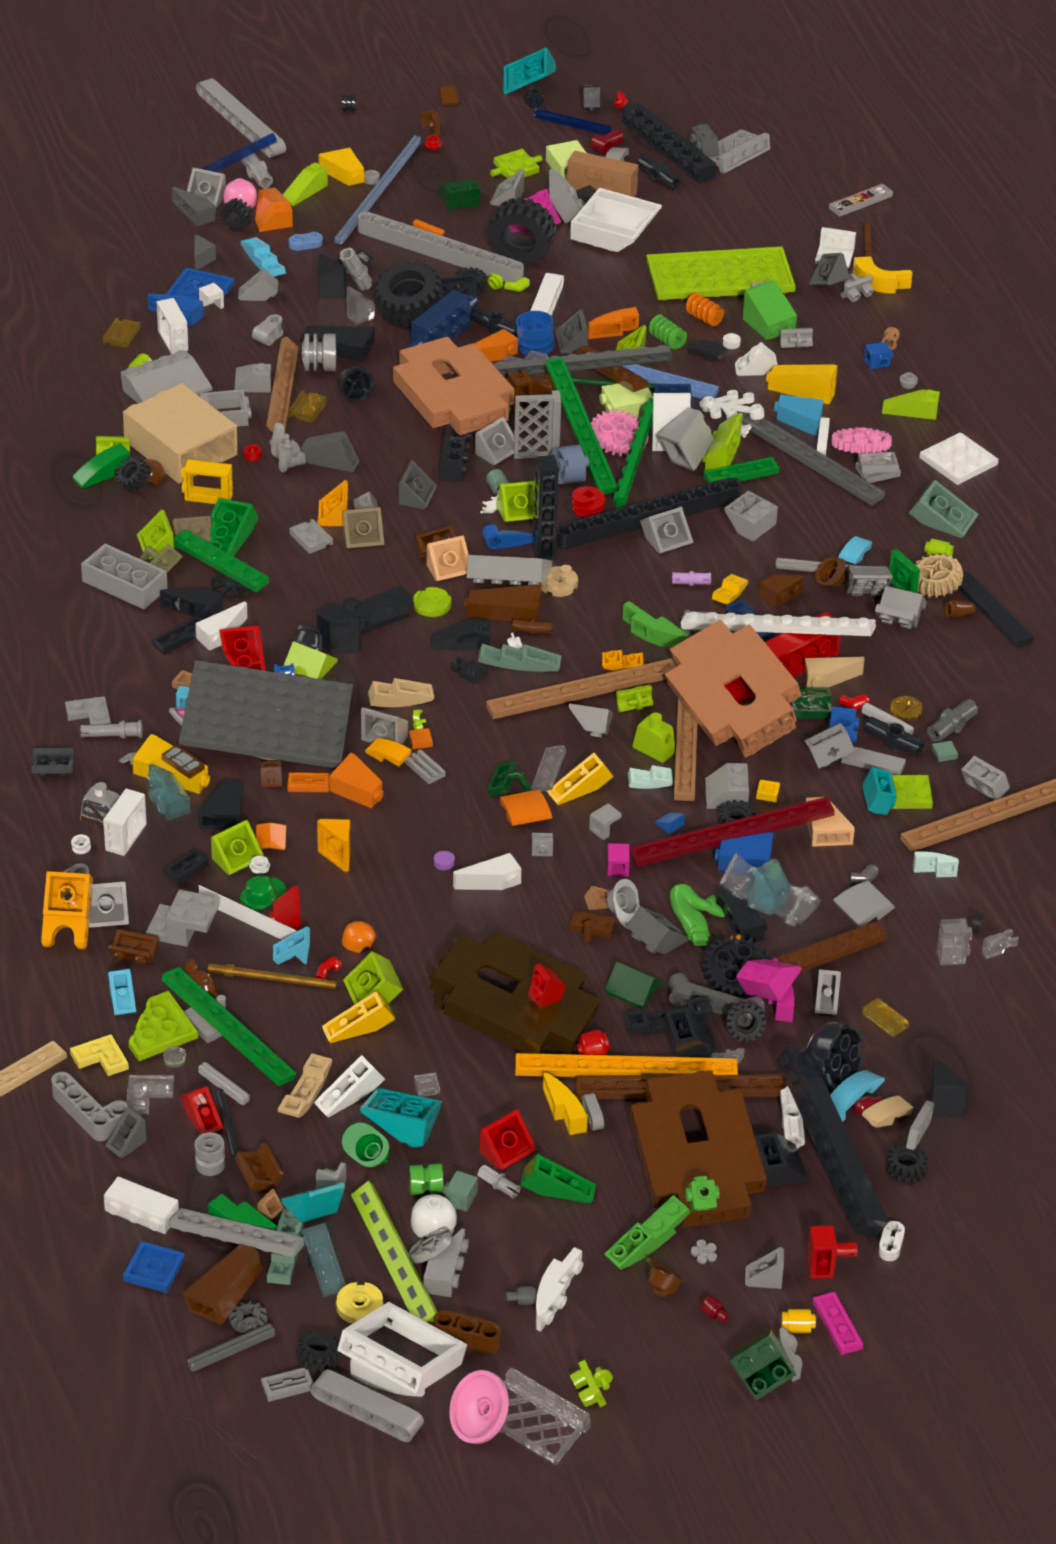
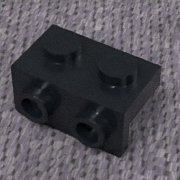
M73 747L33 748L31 774H37V776H48L49 774L68 776L69 773H73Z

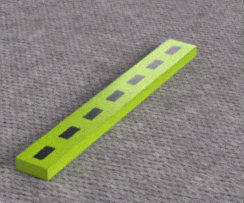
M367 1181L352 1193L351 1196L410 1314L431 1325L434 1322V1316L438 1312L374 1185Z

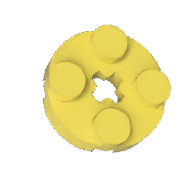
M357 1282L350 1283L344 1286L337 1295V1313L343 1320L352 1324L383 1306L381 1291L370 1283H365V1286L357 1285ZM355 1302H364V1305L358 1306Z

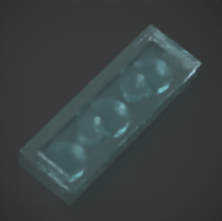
M323 1223L303 1229L302 1234L323 1297L338 1294L346 1284L326 1224Z

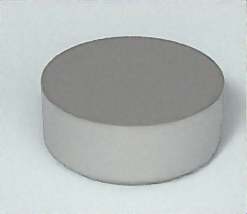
M375 170L364 172V182L366 184H377L380 180L379 172Z

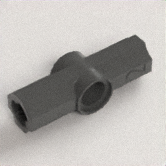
M968 699L964 700L954 709H945L940 719L928 728L927 734L932 741L938 742L952 732L959 733L964 728L965 723L978 713V707L973 700Z

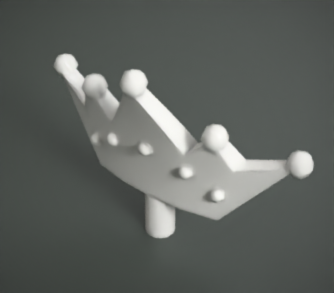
M491 497L493 501H483L482 503L486 507H483L484 511H480V513L493 514L498 510L496 507L497 497Z

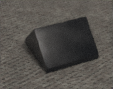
M319 254V298L347 297L346 267L323 254Z
M934 1061L929 1087V1101L934 1102L932 1116L962 1118L965 1116L969 1084L939 1062Z

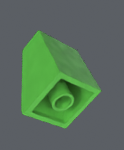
M775 280L745 290L743 320L762 337L769 340L780 336V329H796L797 315Z

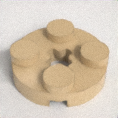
M569 565L551 567L546 583H540V585H542L543 592H552V596H568L573 593V589H577L578 576Z

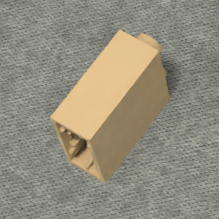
M183 383L168 390H162L156 396L139 404L131 405L127 410L123 411L124 437H130V446L148 460L154 459L159 461L165 473L178 484L184 481V478H181V469L183 466L185 467L188 459L222 463L237 455V425Z

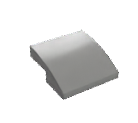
M869 881L857 884L833 899L835 905L858 927L866 925L874 918L879 921L895 908Z

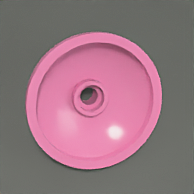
M478 1370L468 1374L457 1385L451 1398L449 1413L452 1428L461 1440L472 1444L485 1443L492 1439L503 1426L508 1412L509 1400L506 1386L498 1375L489 1371Z

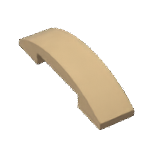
M311 1053L303 1066L301 1078L292 1093L285 1096L278 1107V1112L298 1118L303 1116L317 1098L330 1070L332 1059Z

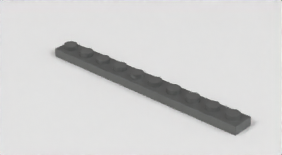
M659 345L657 347L622 349L620 351L607 350L600 353L588 352L581 355L570 354L561 357L533 358L532 360L499 361L492 364L506 378L509 372L521 373L523 369L526 370L528 375L548 373L545 361L562 357L568 371L673 361L670 345Z
M743 413L742 425L750 424L752 427L750 429L751 432L872 506L884 498V491L765 418L753 420L750 418V413Z

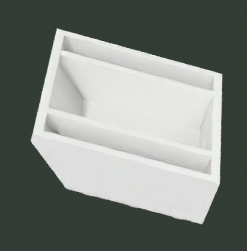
M599 188L571 221L570 239L618 252L638 238L659 212L662 205Z

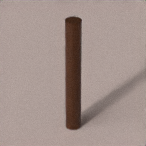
M869 222L864 223L866 256H871L872 254L871 224Z

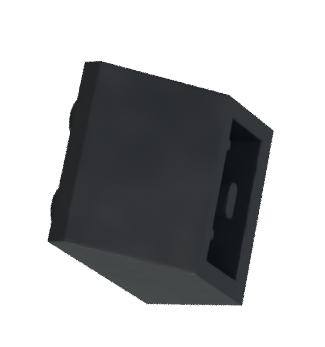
M335 603L317 613V628L323 636V648L329 652L359 653L361 651V620Z
M687 1008L665 1011L664 1031L673 1057L698 1058L718 1055L707 1020Z
M777 1133L754 1136L767 1177L766 1187L808 1181L796 1144Z

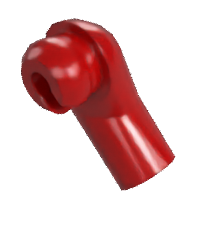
M619 91L616 93L618 100H614L615 107L622 109L628 103V99L623 92Z
M864 694L854 698L842 695L839 704L859 710L862 709L865 703H870V698Z

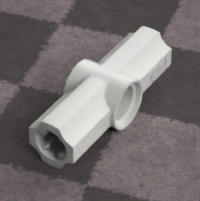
M787 1086L780 1091L782 1128L784 1130V1138L796 1144L798 1149L805 1143L803 1118Z

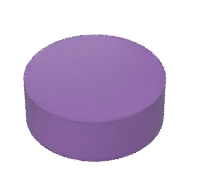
M439 851L434 855V866L437 869L445 871L453 868L455 857L451 852Z

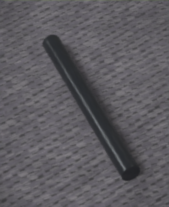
M218 1089L215 1094L231 1159L235 1161L234 1158L239 1149L224 1090Z

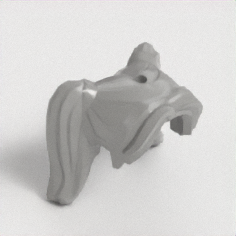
M276 422L271 440V452L274 457L279 459V470L284 473L290 467L306 464L305 453L301 452L300 446L294 439L291 440V443H286L284 425Z

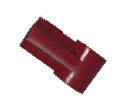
M619 129L604 136L595 135L591 140L590 147L606 155L612 147L624 141V136Z

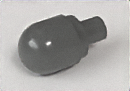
M520 1286L516 1288L515 1292H506V1301H516L520 1305H533L537 1301L538 1290L533 1286Z

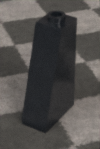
M308 325L300 336V342L303 343L305 334H310V342H314V334H317L318 342H322L324 334H336V357L363 362L375 343V328Z

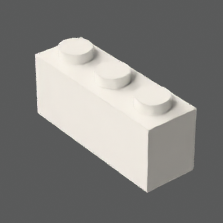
M120 1177L116 1178L104 1194L105 1211L166 1234L170 1229V1219L179 1210L177 1199Z

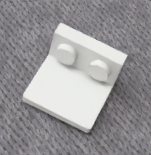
M822 227L820 246L815 263H819L822 254L843 253L847 268H849L855 249L856 232Z

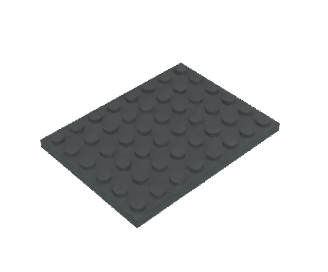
M195 660L179 745L337 768L342 761L353 684Z

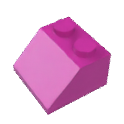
M769 959L751 960L745 963L736 978L746 994L780 1001L802 969L800 966Z

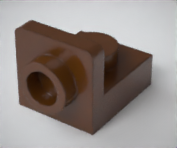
M421 112L422 128L429 127L435 136L440 135L438 112Z
M281 760L260 761L261 786L281 787Z

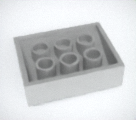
M185 350L177 351L168 356H161L157 360L147 361L142 365L129 367L127 370L121 371L123 391L138 404L156 396L162 390H168L181 383L197 395L212 390L211 384L195 359Z

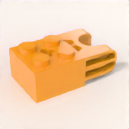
M47 871L43 908V947L53 946L56 934L63 928H71L73 930L74 944L78 949L85 950L87 947L93 877L90 874ZM68 891L72 894V898L69 900L64 898V894L68 895Z

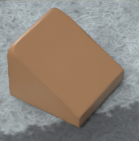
M591 886L584 896L588 909L609 908L607 905L609 890Z
M271 1189L257 1203L258 1212L270 1221L284 1208L274 1189Z

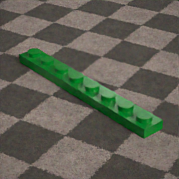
M649 398L647 405L644 404L643 417L640 416L639 429L635 430V441L631 442V454H627V466H624L622 470L623 479H619V491H615L614 494L616 509L626 506L652 426L653 398Z
M180 967L163 973L161 980L277 1086L295 1079L296 1072Z

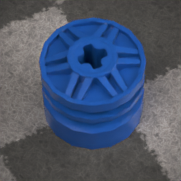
M529 311L517 317L516 333L520 353L538 357L546 355L554 349L553 318L550 314L543 311Z

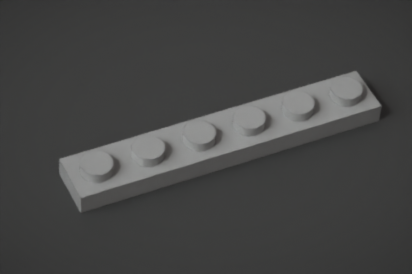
M180 1208L170 1219V1228L199 1234L203 1237L220 1239L224 1242L243 1244L265 1252L281 1254L285 1257H294L304 1247L303 1237Z

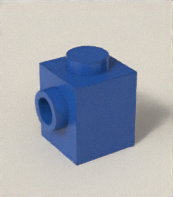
M886 342L865 345L864 360L869 369L890 367L893 351Z

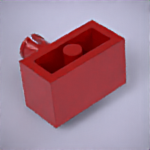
M833 1226L810 1227L807 1250L810 1279L833 1278L836 1257H857V1243H836Z

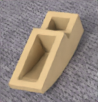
M394 678L392 684L373 681L368 691L370 706L377 707L412 706L434 699L432 684Z

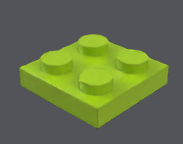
M891 775L897 796L895 805L891 809H932L933 801L928 775Z

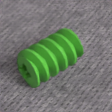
M656 315L650 322V334L665 345H670L671 349L677 350L685 344L687 333L666 317L664 318L663 315Z

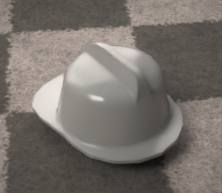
M627 879L619 880L607 896V905L610 911L617 916V919L624 927L628 925L640 907L637 888L634 883Z

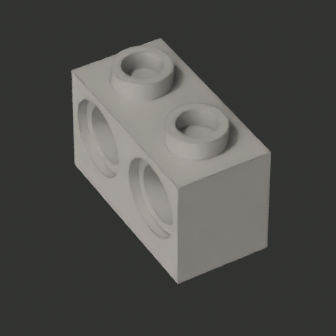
M973 756L961 769L967 785L993 800L1000 799L1010 788L1004 772L976 756Z

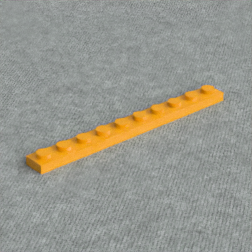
M516 1053L515 1076H543V1073H549L555 1077L673 1076L675 1074H689L710 1070L713 1071L714 1075H738L737 1059Z

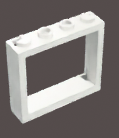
M388 1302L342 1331L337 1351L418 1394L462 1364L467 1344ZM387 1318L392 1319V1323L387 1321ZM386 1326L439 1356L423 1367H420L367 1338V1336Z

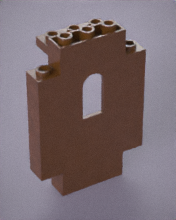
M712 1070L647 1079L645 1089L647 1103L639 1102L631 1105L629 1119L653 1208L661 1207L674 1195L690 1210V1202H686L685 1188H688V1183L694 1181V1177L707 1176V1180H714V1184L718 1185L719 1199H716L717 1208L714 1210L691 1212L681 1222L682 1228L749 1218L751 1202L748 1194L765 1192L767 1177L741 1089H729L719 1092ZM698 1109L700 1111L708 1141L687 1143L679 1115L680 1111Z

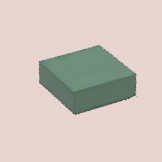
M952 741L932 744V751L938 762L958 758V753Z

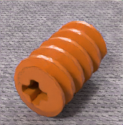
M697 292L691 294L687 300V313L701 321L703 320V322L708 323L710 326L718 325L723 319L724 309H720V305L715 304L708 298H704V296L699 295Z

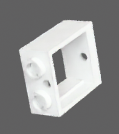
M174 298L156 301L158 332L170 353L174 354L180 350L188 351L187 320Z
M125 789L103 819L106 851L125 856L147 825L145 794Z

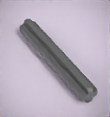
M268 1323L187 1360L188 1367L192 1372H195L274 1337L275 1330Z

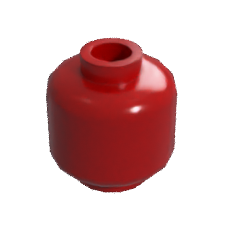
M599 1029L581 1034V1042L577 1043L580 1055H607L608 1050L611 1049L606 1032L602 1033Z

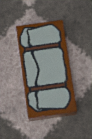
M178 745L162 754L164 762L189 779L205 770L204 763Z

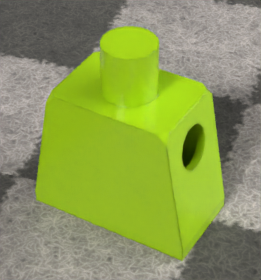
M652 713L638 725L633 748L662 763L666 762L676 751L673 727L662 721L660 713Z

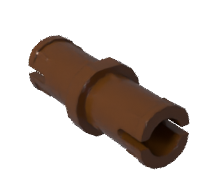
M513 619L512 631L530 632L533 635L534 633L551 635L552 622L535 621V619H531V621Z

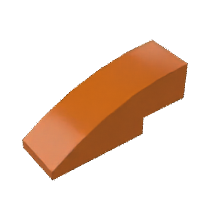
M632 307L613 311L588 322V339L622 336L623 331L637 330L639 328L637 308Z

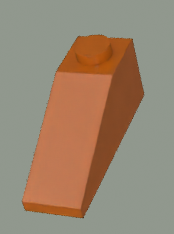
M505 329L474 343L490 362L505 360L518 353V338Z

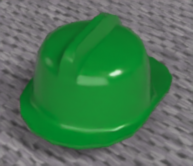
M268 876L252 877L248 880L245 889L241 893V904L252 910L264 909L285 894L286 887L281 880Z
M356 1123L346 1129L342 1137V1145L346 1153L365 1167H376L388 1162L389 1143L385 1136L366 1123Z

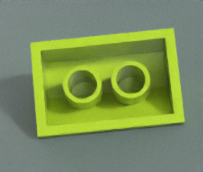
M738 413L720 424L718 430L714 431V440L708 448V452L703 456L705 470L731 465L741 442L743 413Z

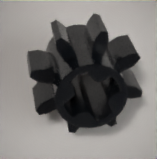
M531 88L529 93H525L524 100L526 105L528 104L530 108L535 109L545 102V96L540 89Z

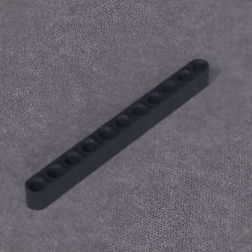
M727 478L560 524L557 526L556 547L569 549L642 528L641 520L682 507L684 515L688 516L731 504L740 497L741 481L737 478Z

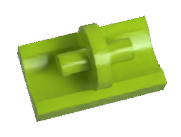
M96 436V455L119 443L130 452V437Z
M649 684L617 691L618 711L641 710L643 707L653 705L652 686Z
M583 1360L579 1362L581 1369L571 1374L570 1377L576 1389L587 1384L589 1385L588 1388L578 1392L584 1406L587 1407L598 1402L601 1408L607 1403L599 1387H602L604 1390L609 1389V1383L612 1381L613 1376L609 1370H602L601 1367L596 1368L593 1375L586 1361Z

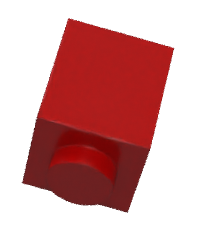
M293 886L273 903V912H269V918L296 931L301 930L300 897L298 886Z
M207 1086L198 1087L179 1096L187 1117L201 1135L209 1132L214 1133L224 1128Z

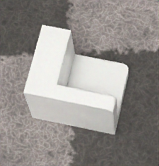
M215 283L199 288V300L203 301V307L214 303L220 309L224 308L223 290Z

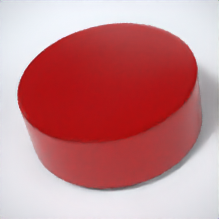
M247 445L243 449V457L249 461L259 460L262 457V449L258 445Z

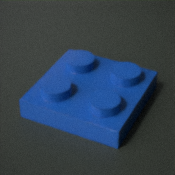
M141 1241L123 1274V1281L167 1293L185 1260V1253Z

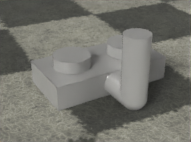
M224 995L217 996V1002L226 1009V997ZM192 1007L183 1011L198 1031V1034L207 1043L222 1036Z

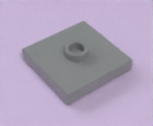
M895 452L858 454V462L862 473L899 472V464Z

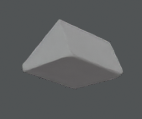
M367 492L354 499L355 509L378 507L377 500L371 492Z

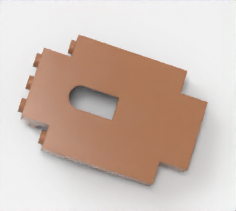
M444 337L400 350V365L393 367V382L432 428L450 424L459 435L485 428L501 417L508 421L509 405L514 404L515 389L474 343L458 348L449 337ZM454 370L459 375L448 380L441 376L446 373L454 374Z
M720 619L670 649L677 667L665 673L668 685L715 746L734 737L741 754L746 758L796 728L795 722L797 720L794 710L789 703L802 696L799 685L750 624L732 634ZM741 676L756 695V698L750 705H740L724 685Z

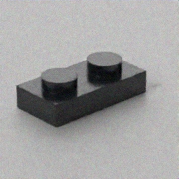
M193 849L165 867L164 875L179 885L208 866L209 858L197 849Z

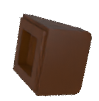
M454 85L439 88V98L443 106L459 104Z

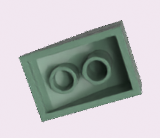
M936 480L924 491L909 512L910 515L923 525L960 538L965 535L979 515Z

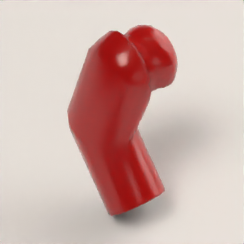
M335 956L329 957L319 965L315 978L326 979L331 968L334 971H338L342 965L341 960H338Z

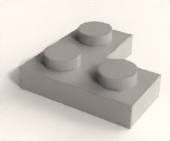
M105 696L65 702L68 721L88 718L90 725L111 724Z

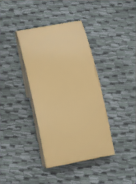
M894 1096L872 1105L863 1111L862 1116L872 1126L880 1128L892 1125L895 1117L911 1115L914 1107L902 1097Z

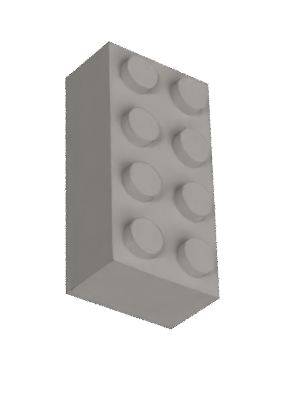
M107 544L101 546L81 563L83 582L142 609H145L160 596V590L168 589L167 571Z

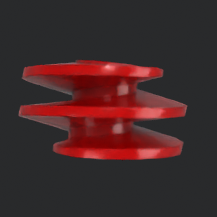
M584 486L575 489L572 493L573 512L580 517H589L602 513L605 508V495L594 487Z

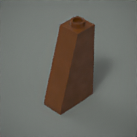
M542 585L470 590L469 597L464 600V609H467L468 618L513 622V619L529 621L535 619L537 621Z
M240 1244L183 1292L189 1312L220 1325L223 1324L262 1271L263 1266L259 1252L255 1248Z

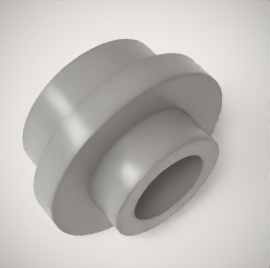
M908 372L900 376V383L904 388H914L918 382L917 376L913 373Z

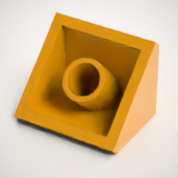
M346 480L319 500L318 524L320 526H343L342 511L348 510V482Z
M318 820V852L344 872H348L350 864V820Z

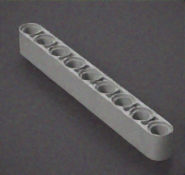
M211 78L196 84L200 97L265 155L271 158L286 152L284 141L216 80Z

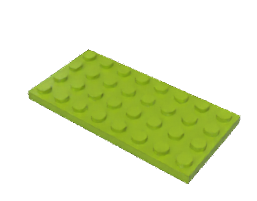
M783 247L649 254L646 258L657 300L686 299L694 292L704 297L745 295V290L751 288L752 283L769 282L772 280L776 281L783 293L795 292V283Z

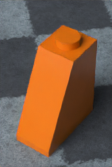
M350 753L329 776L330 792L369 808L380 802L383 797L382 781L353 753Z

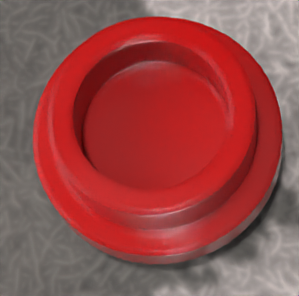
M435 135L428 136L425 146L430 150H436L441 147V140Z

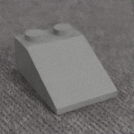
M550 169L549 198L565 223L570 222L584 207V202L581 198L577 197V192L573 185L571 186L554 169Z

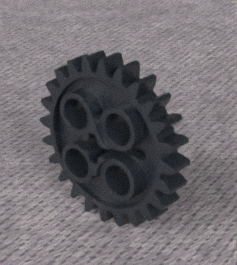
M733 934L732 940L724 936V942L717 939L716 945L711 943L709 950L705 951V957H703L702 964H704L702 965V972H705L704 979H709L708 986L715 985V991L721 990L725 994L737 995L739 998L745 995L746 998H750V995L745 993L736 976L739 973V969L741 970L747 961L770 960V955H765L766 948L759 949L760 942L752 944L753 938L745 941L744 935L737 939L736 935Z

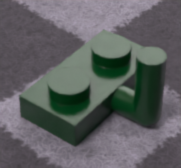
M511 761L497 764L486 791L490 797L504 795L508 793L513 780H518L525 792L532 791L533 788L524 773L517 771V763Z

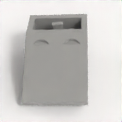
M848 566L846 570L847 594H852V596H862L863 594L882 596L885 586H889L892 580L887 566Z

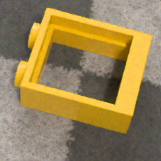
M187 460L185 467L183 466L181 469V478H184L182 493H185V501L216 504L219 498L232 499V464ZM193 474L220 477L221 489L193 486Z

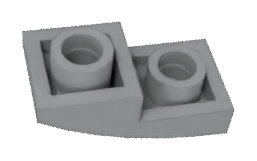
M612 147L605 157L624 161V157L629 155V148Z
M782 1327L779 1332V1342L783 1346L796 1372V1376L791 1378L793 1382L800 1379L803 1364L799 1355L796 1354V1338Z

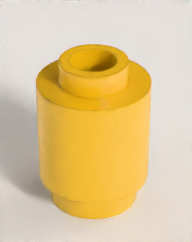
M788 1309L787 1312H782V1327L788 1333H811V1328H816V1316L811 1314L810 1309Z

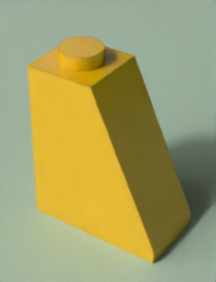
M351 148L319 154V164L327 168L328 175L348 186L364 183V167Z

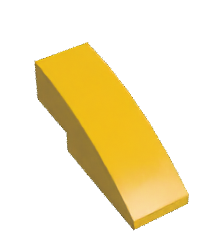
M543 1073V1091L554 1120L564 1119L569 1135L587 1132L588 1116L577 1097L558 1079L549 1073Z

